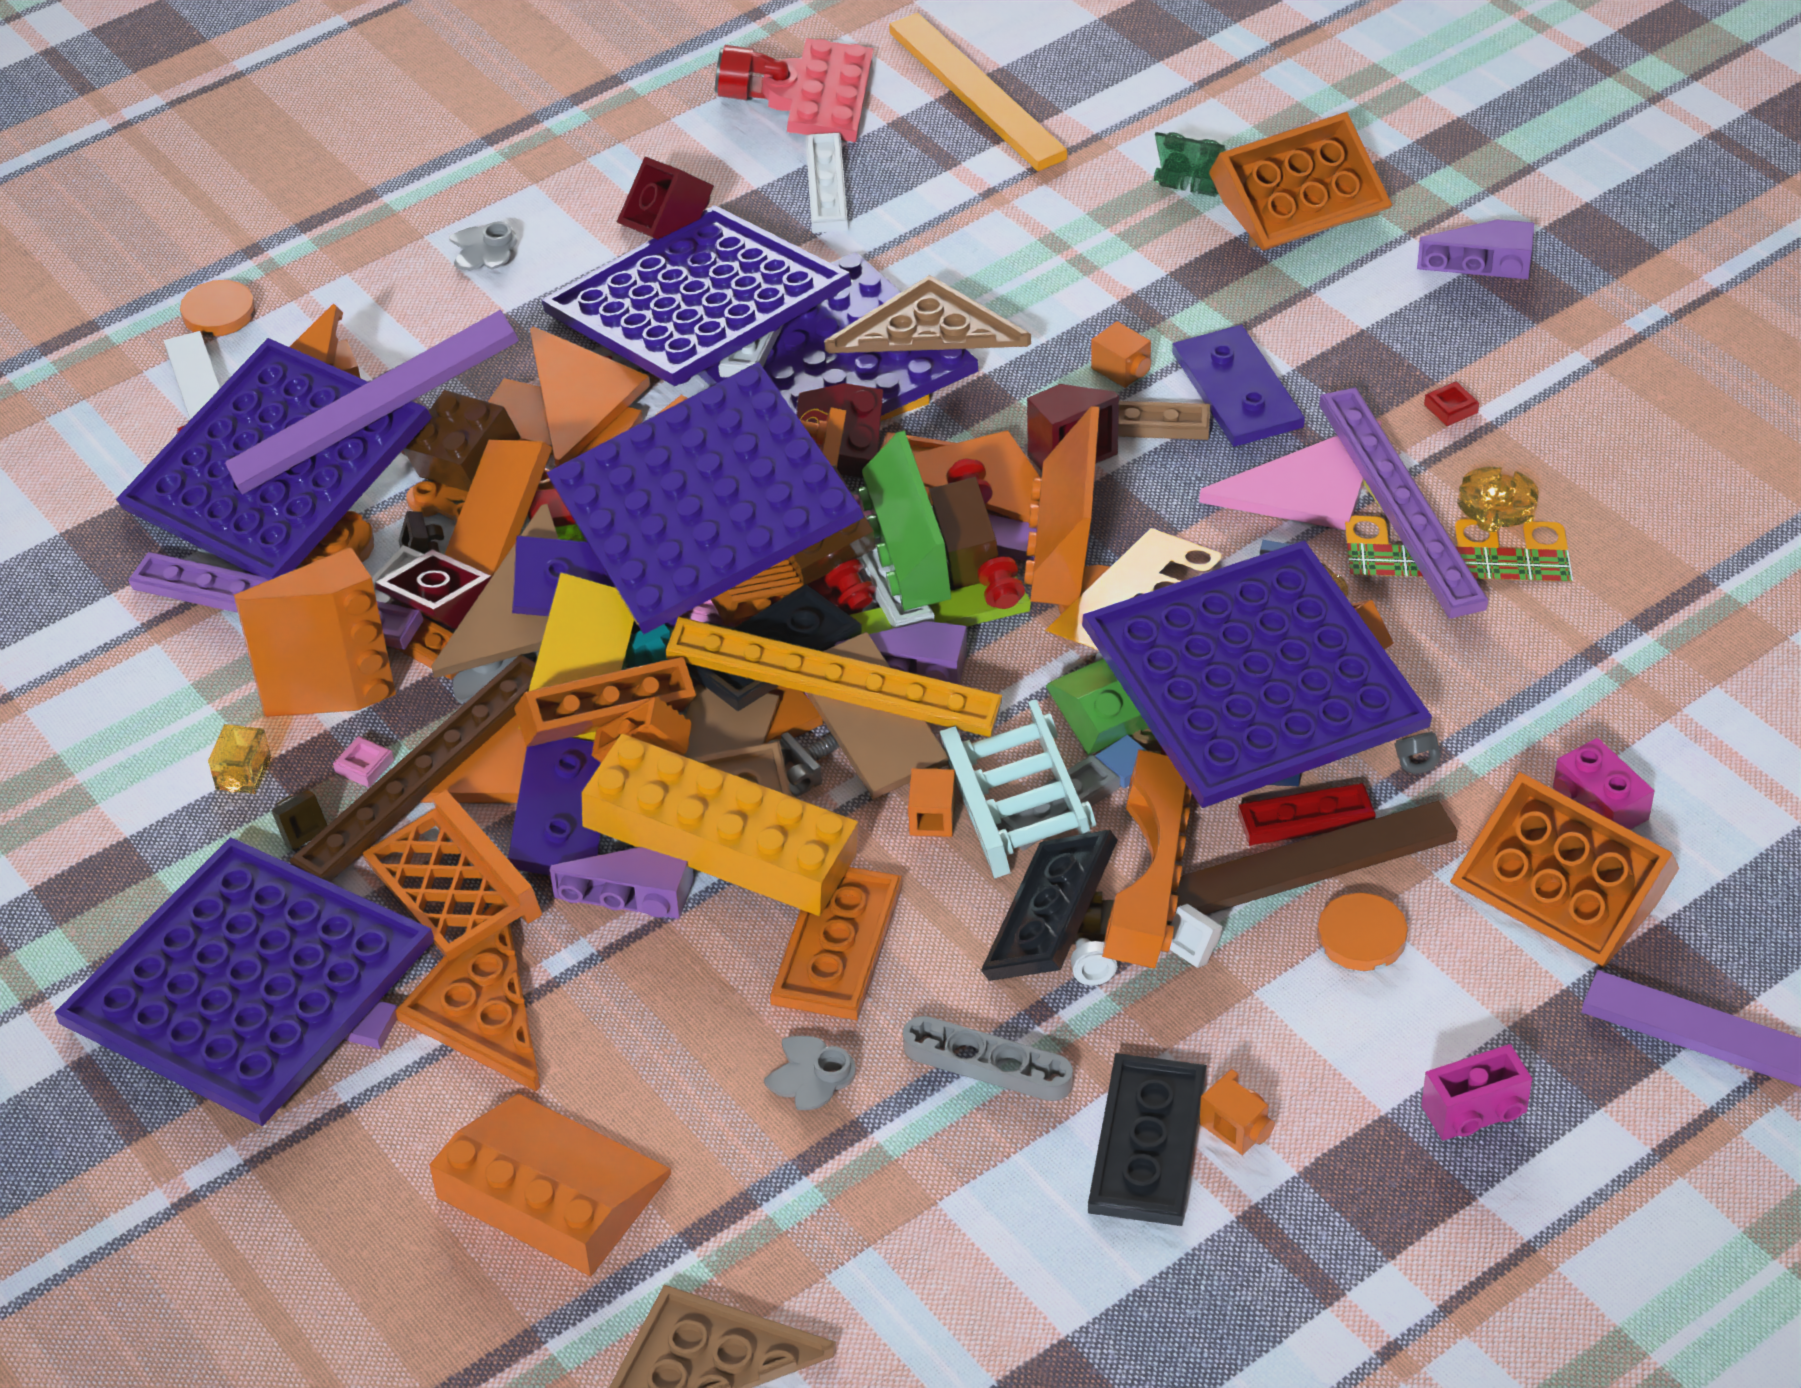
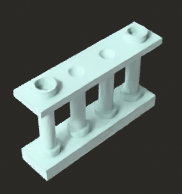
M1036 699L1028 702L1033 721L1031 724L971 743L970 740L962 742L956 726L940 731L943 747L948 756V764L951 770H955L956 784L994 879L1011 873L1007 855L1013 854V849L1077 828L1079 835L1091 833L1090 828L1096 826L1092 808L1088 801L1080 802L1055 744L1054 738H1057L1058 734L1050 713L1042 714ZM1039 739L1044 753L986 772H982L981 769L974 771L972 765L977 764V759ZM1050 768L1057 781L997 802L994 799L986 801L984 797L985 794L989 793L988 789ZM1064 798L1069 809L1067 813L1007 832L1006 829L998 831L996 827L997 824L1001 823V818Z

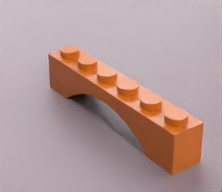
M1138 749L1129 783L1125 809L1137 822L1146 838L1151 856V865L1146 873L1133 885L1115 895L1106 928L1102 954L1104 958L1153 969L1156 968L1160 951L1168 953L1172 942L1174 926L1166 925L1167 921L1173 922L1178 896L1172 895L1171 891L1177 892L1182 866L1176 865L1175 861L1181 862L1186 836L1179 835V832L1185 833L1190 808L1183 806V804H1189L1192 794L1167 755Z

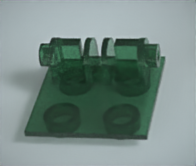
M1155 132L1161 168H1156L1154 181L1159 182L1161 187L1178 189L1180 183V190L1185 191L1190 177H1192L1191 193H1196L1197 191L1198 194L1216 197L1219 193L1209 171L1219 153L1226 151L1225 145H1221L1211 139H1203L1201 141L1185 138L1183 135L1175 132L1167 134Z

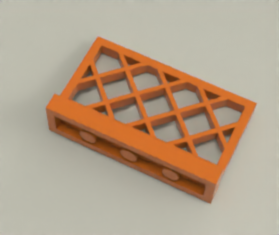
M444 790L432 798L435 809L364 851L362 854L367 864L416 922L432 929L433 943L447 960L451 961L519 917H522L529 924L543 914L533 887L447 790ZM434 826L440 830L437 841H418L421 834ZM392 852H404L400 864H382L380 862L382 858ZM414 853H432L429 865H411ZM461 854L458 866L439 865L442 855ZM406 876L424 877L421 888H402ZM435 877L453 878L450 890L431 889ZM464 878H481L482 883L479 891L460 890ZM426 902H445L442 914L423 913ZM456 902H474L471 915L452 914ZM485 903H503L506 906L505 909L494 916L482 915ZM448 926L467 927L465 934L450 943L444 938Z

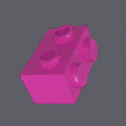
M1598 737L1557 759L1553 782L1555 791L1629 830L1649 820L1655 790Z
M1508 1044L1426 1071L1421 1106L1442 1141L1456 1136H1469L1480 1128L1501 1121L1510 1122L1527 1113L1532 1077L1512 1045Z

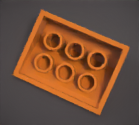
M1348 112L1221 152L1209 171L1223 204L1262 251L1392 207L1387 192Z
M1091 406L1043 461L1042 477H1034L1031 500L1039 501V505L1031 504L1029 528H1035L1036 532H1029L1026 556H1034V560H1026L1024 584L1031 585V602L1070 606L1081 595L1092 516L1099 407Z
M351 547L234 594L262 711L266 717L359 711L396 695L372 577Z
M1519 771L1450 880V883L1596 965L1605 968L1657 906L1680 868L1672 852Z
M519 1093L458 1130L429 1164L438 1199L590 1277L671 1175V1168Z

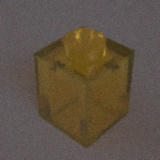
M224 724L208 759L215 789L256 794L271 760L265 729Z

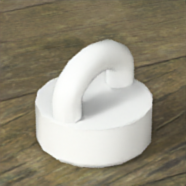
M1079 938L1076 941V950L1071 956V967L1074 977L1080 983L1090 986L1100 985L1109 981L1115 975L1117 961L1102 957L1104 942H1091L1086 938Z

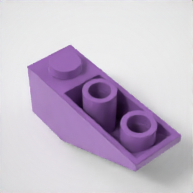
M1497 219L1422 236L1419 241L1417 269L1528 279L1535 223Z
M924 621L869 634L890 668L960 684L967 657L966 626ZM847 640L836 642L835 646Z
M644 847L554 864L550 868L554 898L563 899L570 903L581 902L605 906L611 910L623 909L641 912L658 918L665 916L680 919L694 881L693 868L688 867L687 861Z

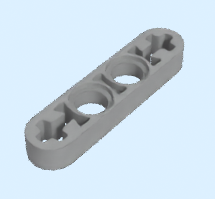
M928 1016L915 1017L909 1020L903 1028L904 1052L910 1059L916 1062L1048 1101L1061 1100L1072 1091L1073 1068L1067 1058L1061 1055ZM924 1035L931 1037L926 1038L923 1043L916 1042V1040H921ZM944 1041H946L945 1050H940V1047L944 1048ZM964 1045L973 1046L979 1051L974 1057L967 1059L960 1058L953 1053L956 1048ZM1005 1058H1014L1022 1065L1015 1071H1003L999 1069L997 1063ZM1030 1066H1034L1035 1069H1032L1031 1076H1029ZM1052 1073L1060 1075V1077L1056 1076L1053 1081L1045 1080V1078H1050Z

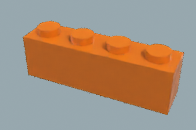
M683 656L528 691L523 694L514 709L525 745L530 747L595 732L598 728L659 696L661 702L665 701L667 706L671 705L673 711L678 710V712H681L695 698L696 693Z

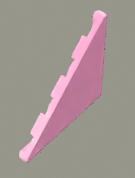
M1337 435L1201 488L1199 503L1346 530L1345 521L1349 522L1351 516L1354 515L1364 484V478Z

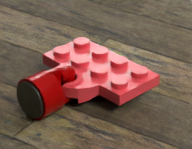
M806 38L802 58L776 60L763 53L755 52L753 48L725 44L724 48L721 47L715 77V93H718V97L745 101L749 97L767 99L769 101L768 107L781 111H790L787 132L803 135L840 133L841 140L856 142L872 63L873 48L863 47L858 44L849 45L829 42L825 39ZM753 72H754V73L764 74V77L752 76V75H753Z

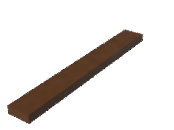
M521 654L290 858L291 865L328 882L335 879L516 715L514 707L523 694L528 692L536 663Z
M1438 800L1181 875L1177 892L1171 891V894L1178 896L1176 911L1178 907L1189 904L1202 914L1207 915L1457 840L1458 830ZM1167 921L1166 925H1171L1172 922Z

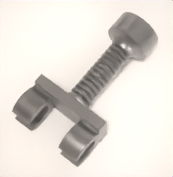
M788 732L781 735V739H774L768 742L779 741L785 766L789 761L795 765L787 771L790 790L794 796H801L810 791L813 786L817 787L822 784L821 768L816 761L840 748L832 733L804 749Z

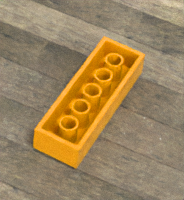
M625 734L620 735L581 792L583 827L635 847H644L687 861L690 868L819 917L856 857L858 821Z

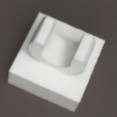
M1189 904L1180 906L1171 923V926H1174L1170 950L1197 968L1207 965L1212 951L1217 947L1223 933L1222 926Z

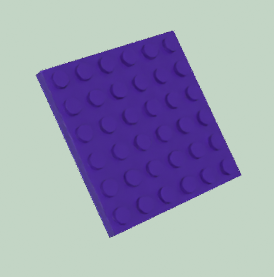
M714 205L704 210L699 220L658 240L655 238L541 301L546 314L669 384L677 386L688 382L691 377L708 367L719 364L722 359L738 350H742L743 347L769 332H775L780 326L797 316L806 314L811 308L823 301L834 298L839 292L850 287L852 284L849 272Z
M857 252L843 256L841 259L831 263L849 272L852 285L839 292L834 298L825 300L811 308L806 314L797 316L785 323L763 365L764 370L795 414L797 398L800 392L848 383L883 389L882 416L978 372V359L966 349L855 353L826 352L824 340L901 293L898 288ZM719 364L708 367L698 373L710 387L728 378L720 377Z
M267 338L116 498V501L123 510L254 575L271 580L295 570L430 421L432 416L426 407L410 401L242 495L225 464L226 461L368 383V381Z
M759 362L547 472L553 487L643 635L864 518L861 507Z
M1305 540L1083 614V628L1201 808L1429 728L1432 715Z
M230 837L54 1013L60 1025L264 1126L434 942L432 929Z

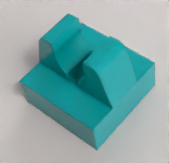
M663 624L644 635L641 630L630 635L626 650V662L631 668L668 660L666 658L667 647L665 645L669 643L670 630L667 626Z

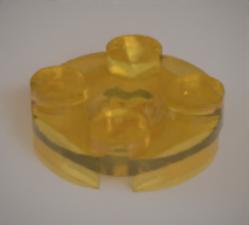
M1501 467L1474 469L1463 477L1458 491L1457 504L1465 515L1477 521L1478 528L1486 532H1496L1501 527H1512L1523 523H1530L1535 519L1539 490L1529 477L1517 471H1514V477L1501 474Z

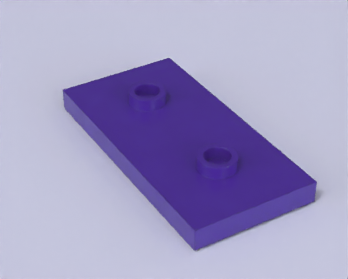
M1242 324L1172 343V354L1204 403L1210 404L1211 414L1233 447L1304 428V415Z
M526 536L516 537L512 613L549 616L560 573L614 587L588 542ZM678 617L665 623L667 627H675Z
M569 737L526 747L508 853V860L517 870L550 876L551 865L597 856L600 833L582 826L581 793L601 764V762L591 756L594 742Z

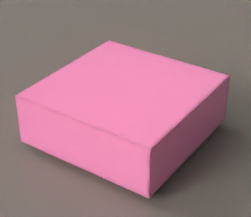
M358 736L334 761L333 765L335 773L370 788L392 764L394 757L392 750Z

